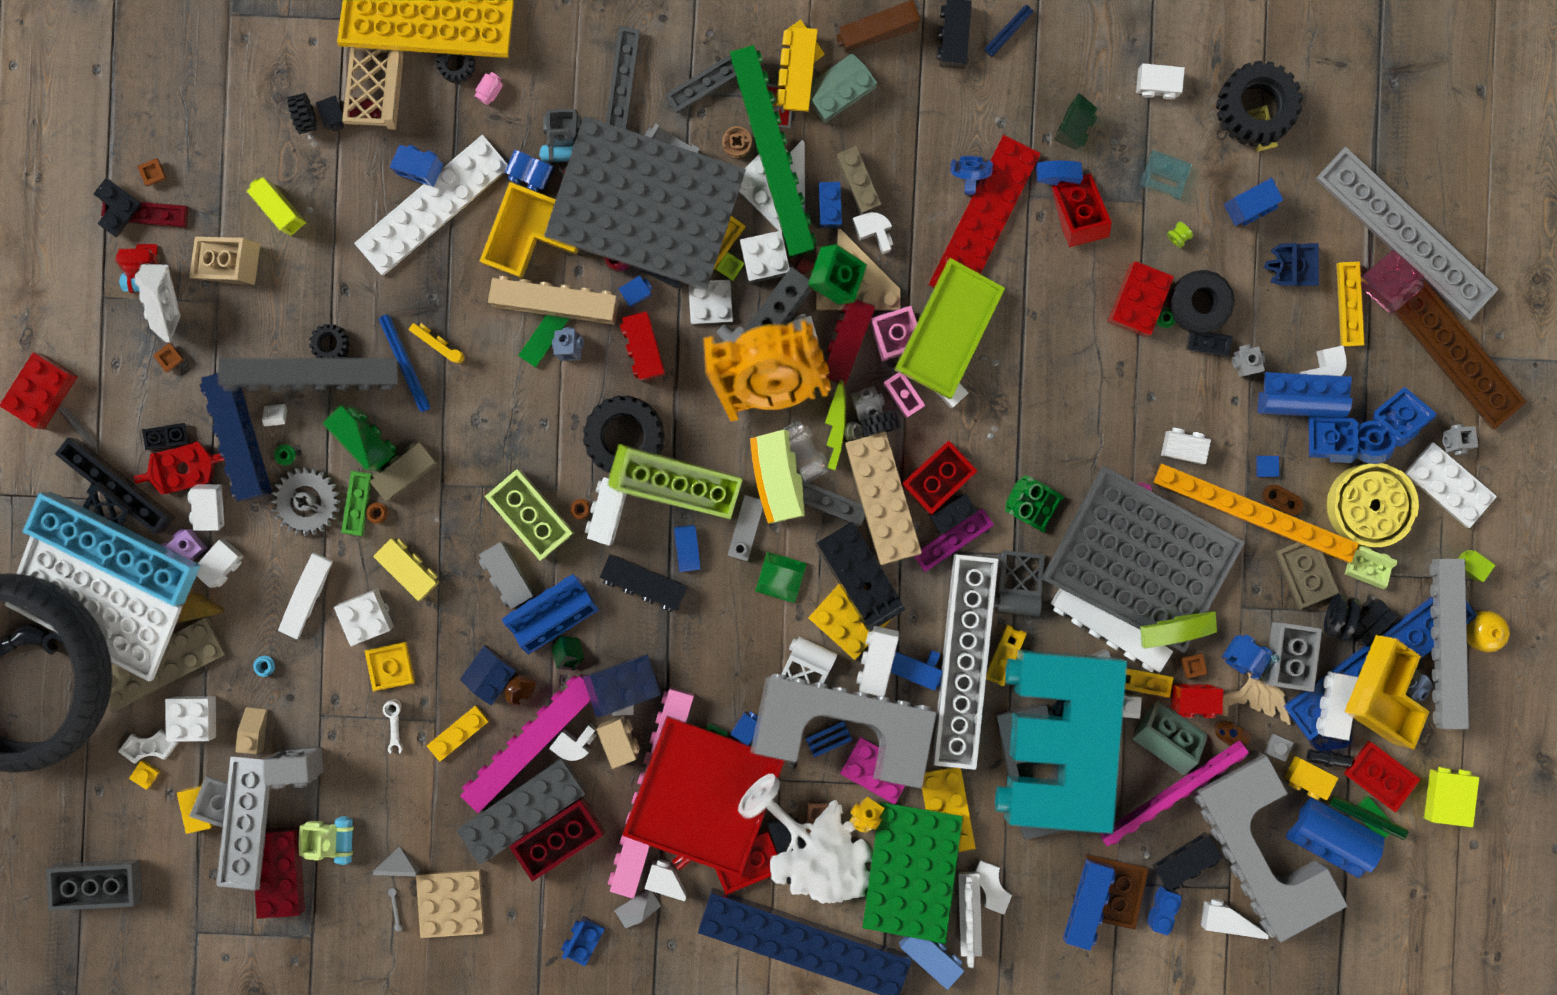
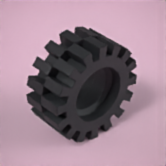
M437 53L439 56L436 57V66L446 80L459 84L461 83L460 81L466 82L468 77L471 78L473 76L472 72L476 70V61L473 55ZM454 55H459L464 60V65L459 70H452L448 66L449 59Z
M301 93L289 96L287 98L288 109L298 134L317 130L315 113L313 112L308 95Z
M323 324V326L316 327V331H312L313 336L309 337L311 341L309 348L312 349L311 352L316 358L346 357L345 354L349 352L348 346L351 343L348 341L350 338L346 335L347 332L333 324ZM328 335H333L337 339V347L333 351H326L322 346L323 339Z
M896 410L880 413L860 421L865 437L885 431L888 433L901 428Z

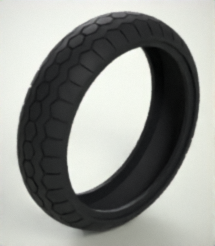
M5 573L0 574V602L22 606L44 619L56 631L65 645L74 675V692L69 712L60 728L48 740L27 743L0 737V772L18 773L39 770L56 764L73 754L87 742L99 726L109 703L112 688V663L107 642L98 623L79 600L66 590L44 579L24 574Z

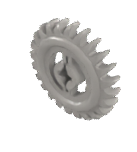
M304 467L303 473L299 468H296L295 475L288 471L289 479L280 477L283 485L275 484L279 492H272L273 495L277 496V499L270 501L277 504V507L273 508L272 511L279 512L275 519L283 518L284 520L280 526L289 524L287 531L291 532L296 528V535H299L302 530L304 536H308L310 530L313 535H316L317 528L324 532V524L331 526L329 519L337 518L333 512L340 511L335 506V504L341 503V500L335 499L340 494L339 491H333L336 484H329L331 477L324 479L325 473L323 471L317 475L316 468H313L311 473L307 467ZM303 486L314 488L321 497V505L317 503L314 494L310 492L299 493L296 490ZM300 498H307L306 501L309 505H303L304 502ZM291 499H294V506L298 510H314L316 514L310 517L300 516L294 511Z

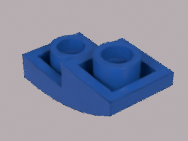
M1057 160L1036 164L1037 182L1057 186L1059 181L1080 184L1083 180L1081 162Z
M695 525L674 527L679 572L699 570L700 560Z

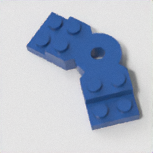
M1403 387L1374 411L1372 421L1364 422L1360 425L1353 418L1309 416V457L1329 458V462L1352 463L1357 458L1369 464L1385 462L1392 456L1395 446L1404 447L1419 434L1423 427L1436 417L1437 413L1406 387Z

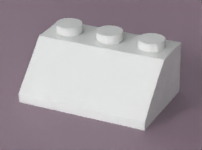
M142 264L139 272L135 275V283L140 289V302L144 304V317L148 320L151 330L165 342H170L181 315L168 265Z
M603 477V480H599L596 493H599L597 501L592 503L590 513H593L592 522H587L585 533L588 534L587 539L610 546L613 545L627 493L607 486L609 478Z

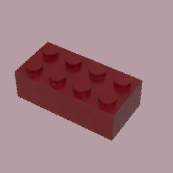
M582 796L512 843L509 848L533 882L601 838L605 830Z
M299 827L265 830L259 890H255L257 919L299 916L305 911L302 856H299Z

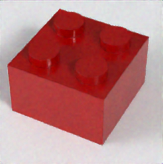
M1172 684L1171 709L1176 711L1177 714L1182 715V717L1192 718L1195 717V714L1203 715L1205 718H1216V714H1223V689L1213 684Z

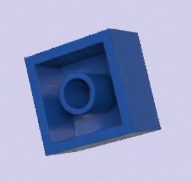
M1270 178L1223 205L1234 226L1242 224L1244 227L1259 219V213L1263 217L1279 208L1278 203L1283 201V198L1273 179Z

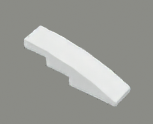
M315 552L312 553L294 590L278 631L295 639L301 636L305 622L311 615L316 599L321 594L333 562L332 560Z

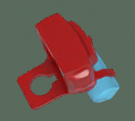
M137 244L136 248L118 250L115 261L124 272L119 279L123 292H140L139 286L135 283V275L139 272L142 264L159 265L157 258L158 246L156 244Z

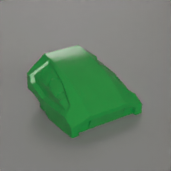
M1025 475L1016 482L1006 500L1005 512L1036 530L1045 533L1047 523L1064 496Z
M767 551L755 592L795 603L807 563Z

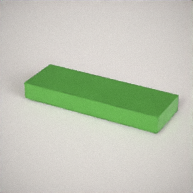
M351 471L341 533L364 536L366 512L372 485L370 481L373 479V474Z

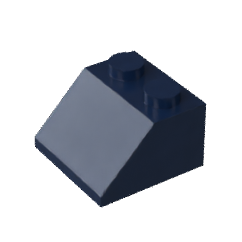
M484 645L460 680L473 694L491 706L504 691L506 684L516 674L518 668Z

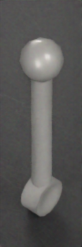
M390 888L388 891V895L391 896L396 923L394 929L395 931L400 932L403 929V926L400 924L395 897V895L397 894V889Z

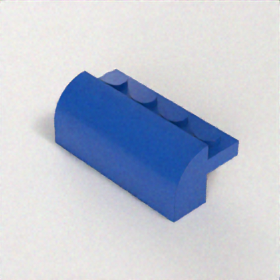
M1265 372L1264 392H1259L1257 413L1346 418L1352 406L1353 398H1350L1352 377Z
M572 574L552 588L546 589L544 593L536 598L527 601L525 605L517 610L511 611L502 618V621L514 634L519 646L529 655L593 615L599 609L581 579Z
M1312 797L1299 809L1298 821L1286 834V839L1357 878H1360L1366 871L1371 873L1375 869L1384 850L1383 836Z

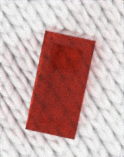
M803 257L795 270L804 275L812 270L815 264Z

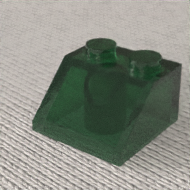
M1078 93L1071 101L1054 140L1074 150H1077L1080 145L1084 146L1089 136L1086 134L1088 127H1093L1098 117L1095 115L1097 107L1082 94Z

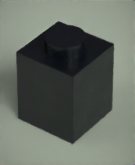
M336 95L315 102L325 128L332 131L344 128L343 125H346L342 121L344 109L341 100Z

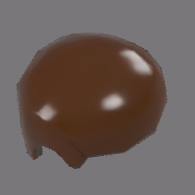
M522 674L512 677L504 689V697L507 703L510 705H520V699H530L535 691V680Z

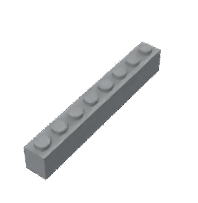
M1432 559L1430 575L1433 576V584L1430 586V595L1433 597V605L1431 606L1430 613L1434 622V627L1431 628V637L1434 639V648H1432L1431 656L1434 660L1435 668L1432 670V680L1435 682V690L1432 693V699L1435 703L1433 722L1436 724V728L1469 729L1465 559Z

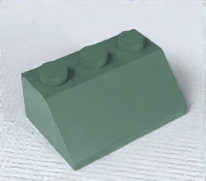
M850 54L812 81L810 104L825 124L876 89L877 82L867 67L854 54Z
M1157 699L1138 724L1133 740L1179 773L1185 775L1199 763L1208 735Z

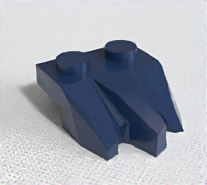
M1283 243L1271 249L1272 254L1277 259L1266 261L1263 267L1264 269L1276 272V276L1271 277L1270 283L1290 287L1319 286V243Z

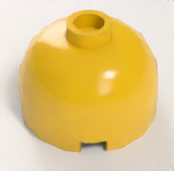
M1492 611L1476 612L1477 617L1466 625L1467 643L1473 649L1482 652H1495L1503 648L1510 636V627L1506 619Z

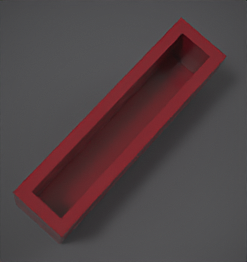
M855 299L853 303L844 304L842 312L845 313L843 321L838 320L834 331L838 333L836 340L831 339L827 352H830L828 360L824 359L829 368V374L826 375V379L828 378L830 381L838 384L842 380L844 381V386H846L875 305L859 299Z

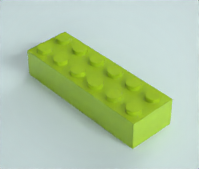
M619 444L607 486L615 491L731 519L743 479L731 473Z

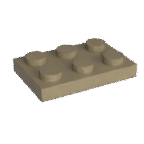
M1297 542L1274 551L1298 609L1305 608L1339 593L1322 552Z

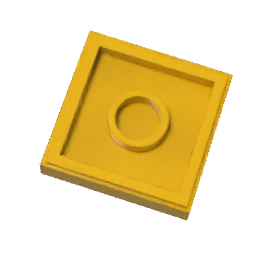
M407 642L364 650L373 691L415 683Z

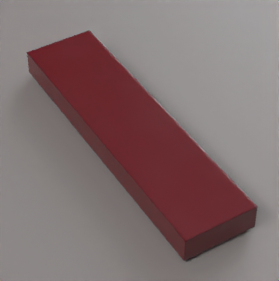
M103 201L101 208V218L110 208ZM140 202L142 206L129 221V223L187 228L189 207Z

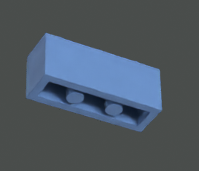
M906 936L899 942L900 948L947 990L964 972L961 965L963 962L955 954L952 956L946 952L947 947L943 943Z

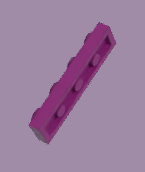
M981 508L977 513L922 548L921 554L914 556L922 570L926 572L993 527L994 524L984 509Z

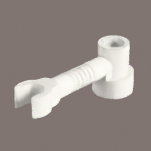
M398 699L389 700L383 706L384 715L390 718L391 739L388 746L390 754L393 745L398 746L399 754L403 750L398 728V714L401 712L402 704Z

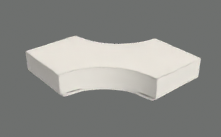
M164 730L158 731L149 738H142L131 734L118 752L134 764L146 756H157L165 760L179 741L166 742V732Z
M979 859L975 872H980V885L985 892L984 906L1005 915L1012 894L1000 885V868Z

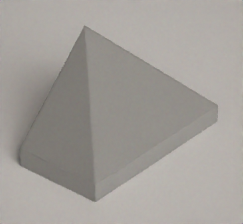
M399 846L373 871V875L416 877L420 872V868Z
M645 890L614 911L624 927L628 928L643 922L661 907V904L653 891Z

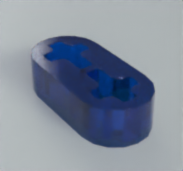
M1318 734L1309 743L1312 748L1318 751H1328L1348 747L1352 737L1350 734L1349 740L1343 739L1342 743L1337 740H1333V737ZM1319 736L1323 739H1328V741L1322 742L1321 746L1315 743L1316 740H1319Z

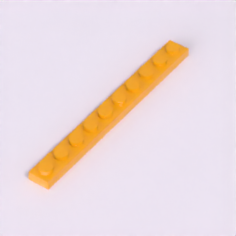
M1160 464L1152 483L1347 563L1352 562L1359 544L1164 464Z

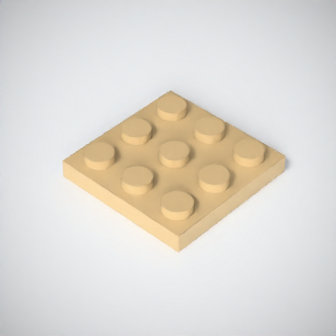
M480 870L419 873L416 875L420 938L484 933Z

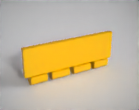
M792 27V30H784L782 46L789 47L790 49H782L780 66L788 69H779L778 87L786 89H778L776 96V105L783 106L784 110L809 112L818 29Z

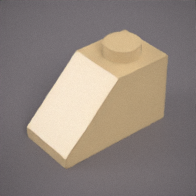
M245 708L237 731L236 752L258 754L264 751L268 709Z

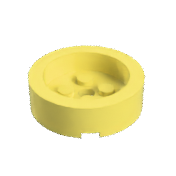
M1383 463L1359 464L1345 470L1333 482L1327 498L1329 520L1336 532L1344 538L1359 543V546L1385 547L1400 541L1412 529L1411 526L1419 510L1418 495L1412 481L1401 470ZM1373 499H1377L1380 502V508L1377 511H1373L1370 508Z

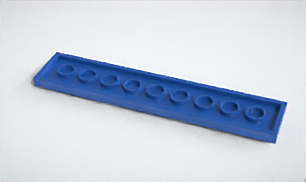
M1429 597L1379 634V636L1395 638L1406 645L1407 648L1419 654L1421 658L1434 648V639L1431 637V628L1434 627V622L1430 613L1433 597ZM1466 601L1467 625L1477 617V614ZM1373 641L1367 646L1360 648L1330 672L1359 677ZM1328 673L1315 682L1314 692L1302 691L1283 706L1309 741L1318 735L1316 722L1318 717L1321 716L1320 700L1325 693L1323 683Z

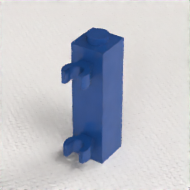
M931 650L925 663L895 651L890 672L935 691L936 687H940L943 671L935 667L940 654Z

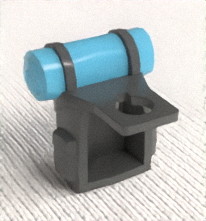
M576 109L546 110V115L543 116V131L547 135L546 145H542L540 148L542 162L550 164L569 162L582 123L581 116Z

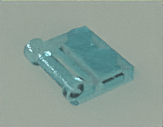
M1152 150L1141 178L1140 186L1154 188L1173 195V198L1179 200L1192 164ZM1154 174L1176 182L1177 186L1173 187L1151 179L1150 175Z

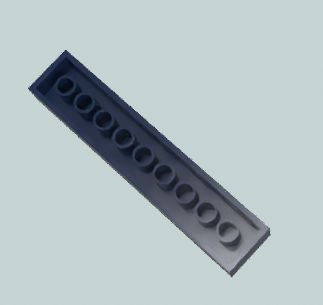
M715 888L711 889L698 927L699 934L879 995H900L911 963V958L907 953L730 893L725 895L724 891Z

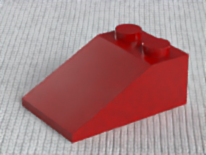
M1091 173L1083 175V180L1080 184L1059 181L1057 186L1051 185L1062 231L1069 248L1109 238L1112 222Z

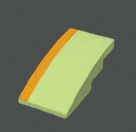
M780 430L750 438L756 484L767 522L771 524L805 516L802 475L797 474L795 453L790 452L789 431Z

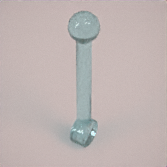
M1274 654L1271 656V662L1260 676L1259 681L1265 682L1268 672L1275 662L1280 660L1279 655Z

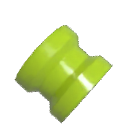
M1178 222L1174 230L1167 232L1169 240L1178 248H1182L1186 240L1194 237L1192 231L1182 222Z

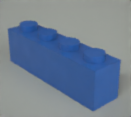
M1086 858L1063 935V940L1066 944L1089 951L1092 945L1096 944L1098 937L1096 930L1098 925L1102 924L1104 917L1102 910L1104 905H1107L1110 897L1108 892L1110 884L1113 885L1116 877L1114 868L1111 865Z

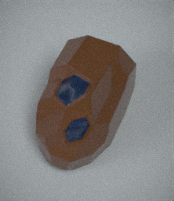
M1222 720L1214 725L1216 736L1229 746L1240 740L1246 748L1252 735L1231 721Z

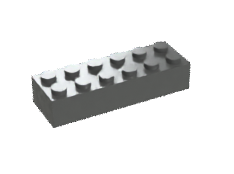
M560 758L462 824L456 832L480 866L585 795L587 789L569 762Z

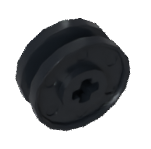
M1337 593L1332 598L1324 619L1325 635L1333 637L1337 634L1339 639L1345 641L1351 637L1359 620V599L1353 597L1347 599L1346 595Z

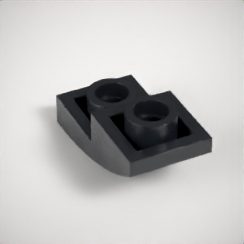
M185 423L142 429L145 450L189 444Z

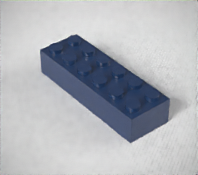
M218 373L202 377L200 389L208 401L206 409L209 416L213 418L214 424L212 429L220 442L218 450L221 457L225 459L226 465L224 470L232 483V486H230L232 496L237 501H251L271 495L272 488L242 387H237V391H224L223 387L218 385Z

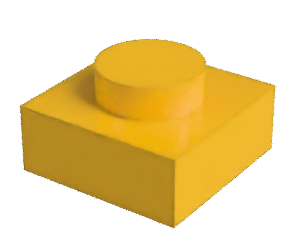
M141 760L129 779L148 790L157 778L160 770Z

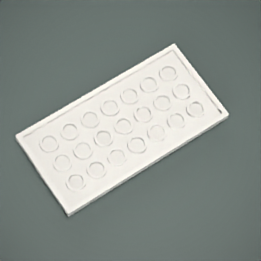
M30 536L16 574L44 579L73 595L87 608L98 623L107 642L111 662L149 682L154 680L183 606H171ZM5 602V606L56 632L44 619L22 606Z

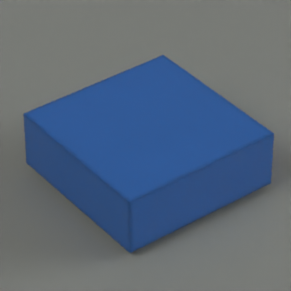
M1256 456V477H1279V456Z

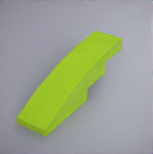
M842 380L839 381L825 421L826 424L833 426L826 446L834 448L827 467L836 470L846 425V396L844 381Z
M1216 612L1176 616L1171 620L1157 621V624L1140 626L1141 647L1146 649L1165 646L1217 633Z

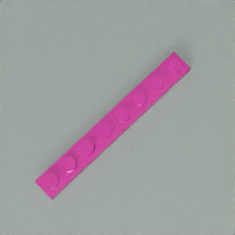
M1239 740L1113 824V833L1100 832L1103 842L1106 846L1118 843L1124 835L1135 832L1140 827L1139 825L1145 821L1153 820L1160 811L1170 809L1177 800L1188 797L1192 790L1198 786L1206 785L1210 778L1223 774L1230 765L1244 760L1245 755L1249 752Z

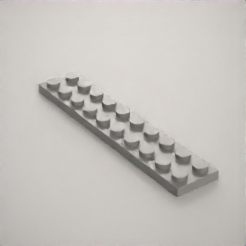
M1344 147L1315 178L1416 274H1420L1427 284L1467 321L1471 320L1498 291V288L1347 147Z

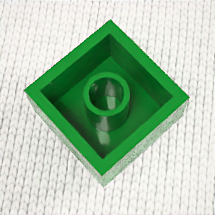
M837 244L821 247L808 286L838 305L855 302L867 264Z

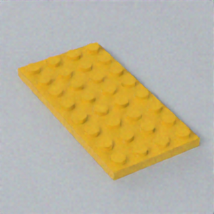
M343 0L337 44L340 47L508 58L515 0Z

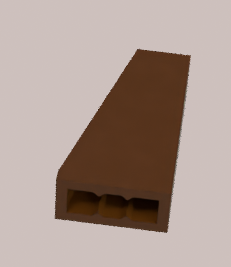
M910 0L839 27V34L836 35L839 47L843 46L844 52H848L916 31L920 18L915 2Z

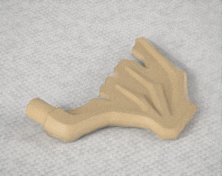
M1247 672L1248 681L1239 691L1223 693V714L1219 715L1228 716V707L1236 703L1245 704L1248 700L1251 709L1260 712L1262 708L1263 713L1271 717L1276 714V706L1280 712L1281 721L1291 725L1290 716L1283 707L1286 704V694L1277 686L1264 685V672L1259 680L1250 678L1252 674Z

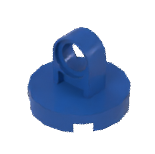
M961 156L960 161L953 159L950 164L951 174L965 179V195H975L976 180L991 176L993 171L992 162L990 160L987 163L983 162V157Z

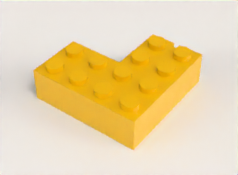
M509 182L479 262L523 279L537 240L577 255L579 249L544 237L556 199Z
M1376 635L1344 712L1390 743L1414 750L1430 712L1405 695L1421 656L1395 638Z

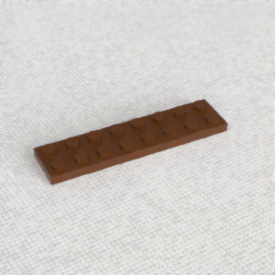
M1420 274L1412 278L1385 301L1388 307L1491 429H1496L1527 403Z

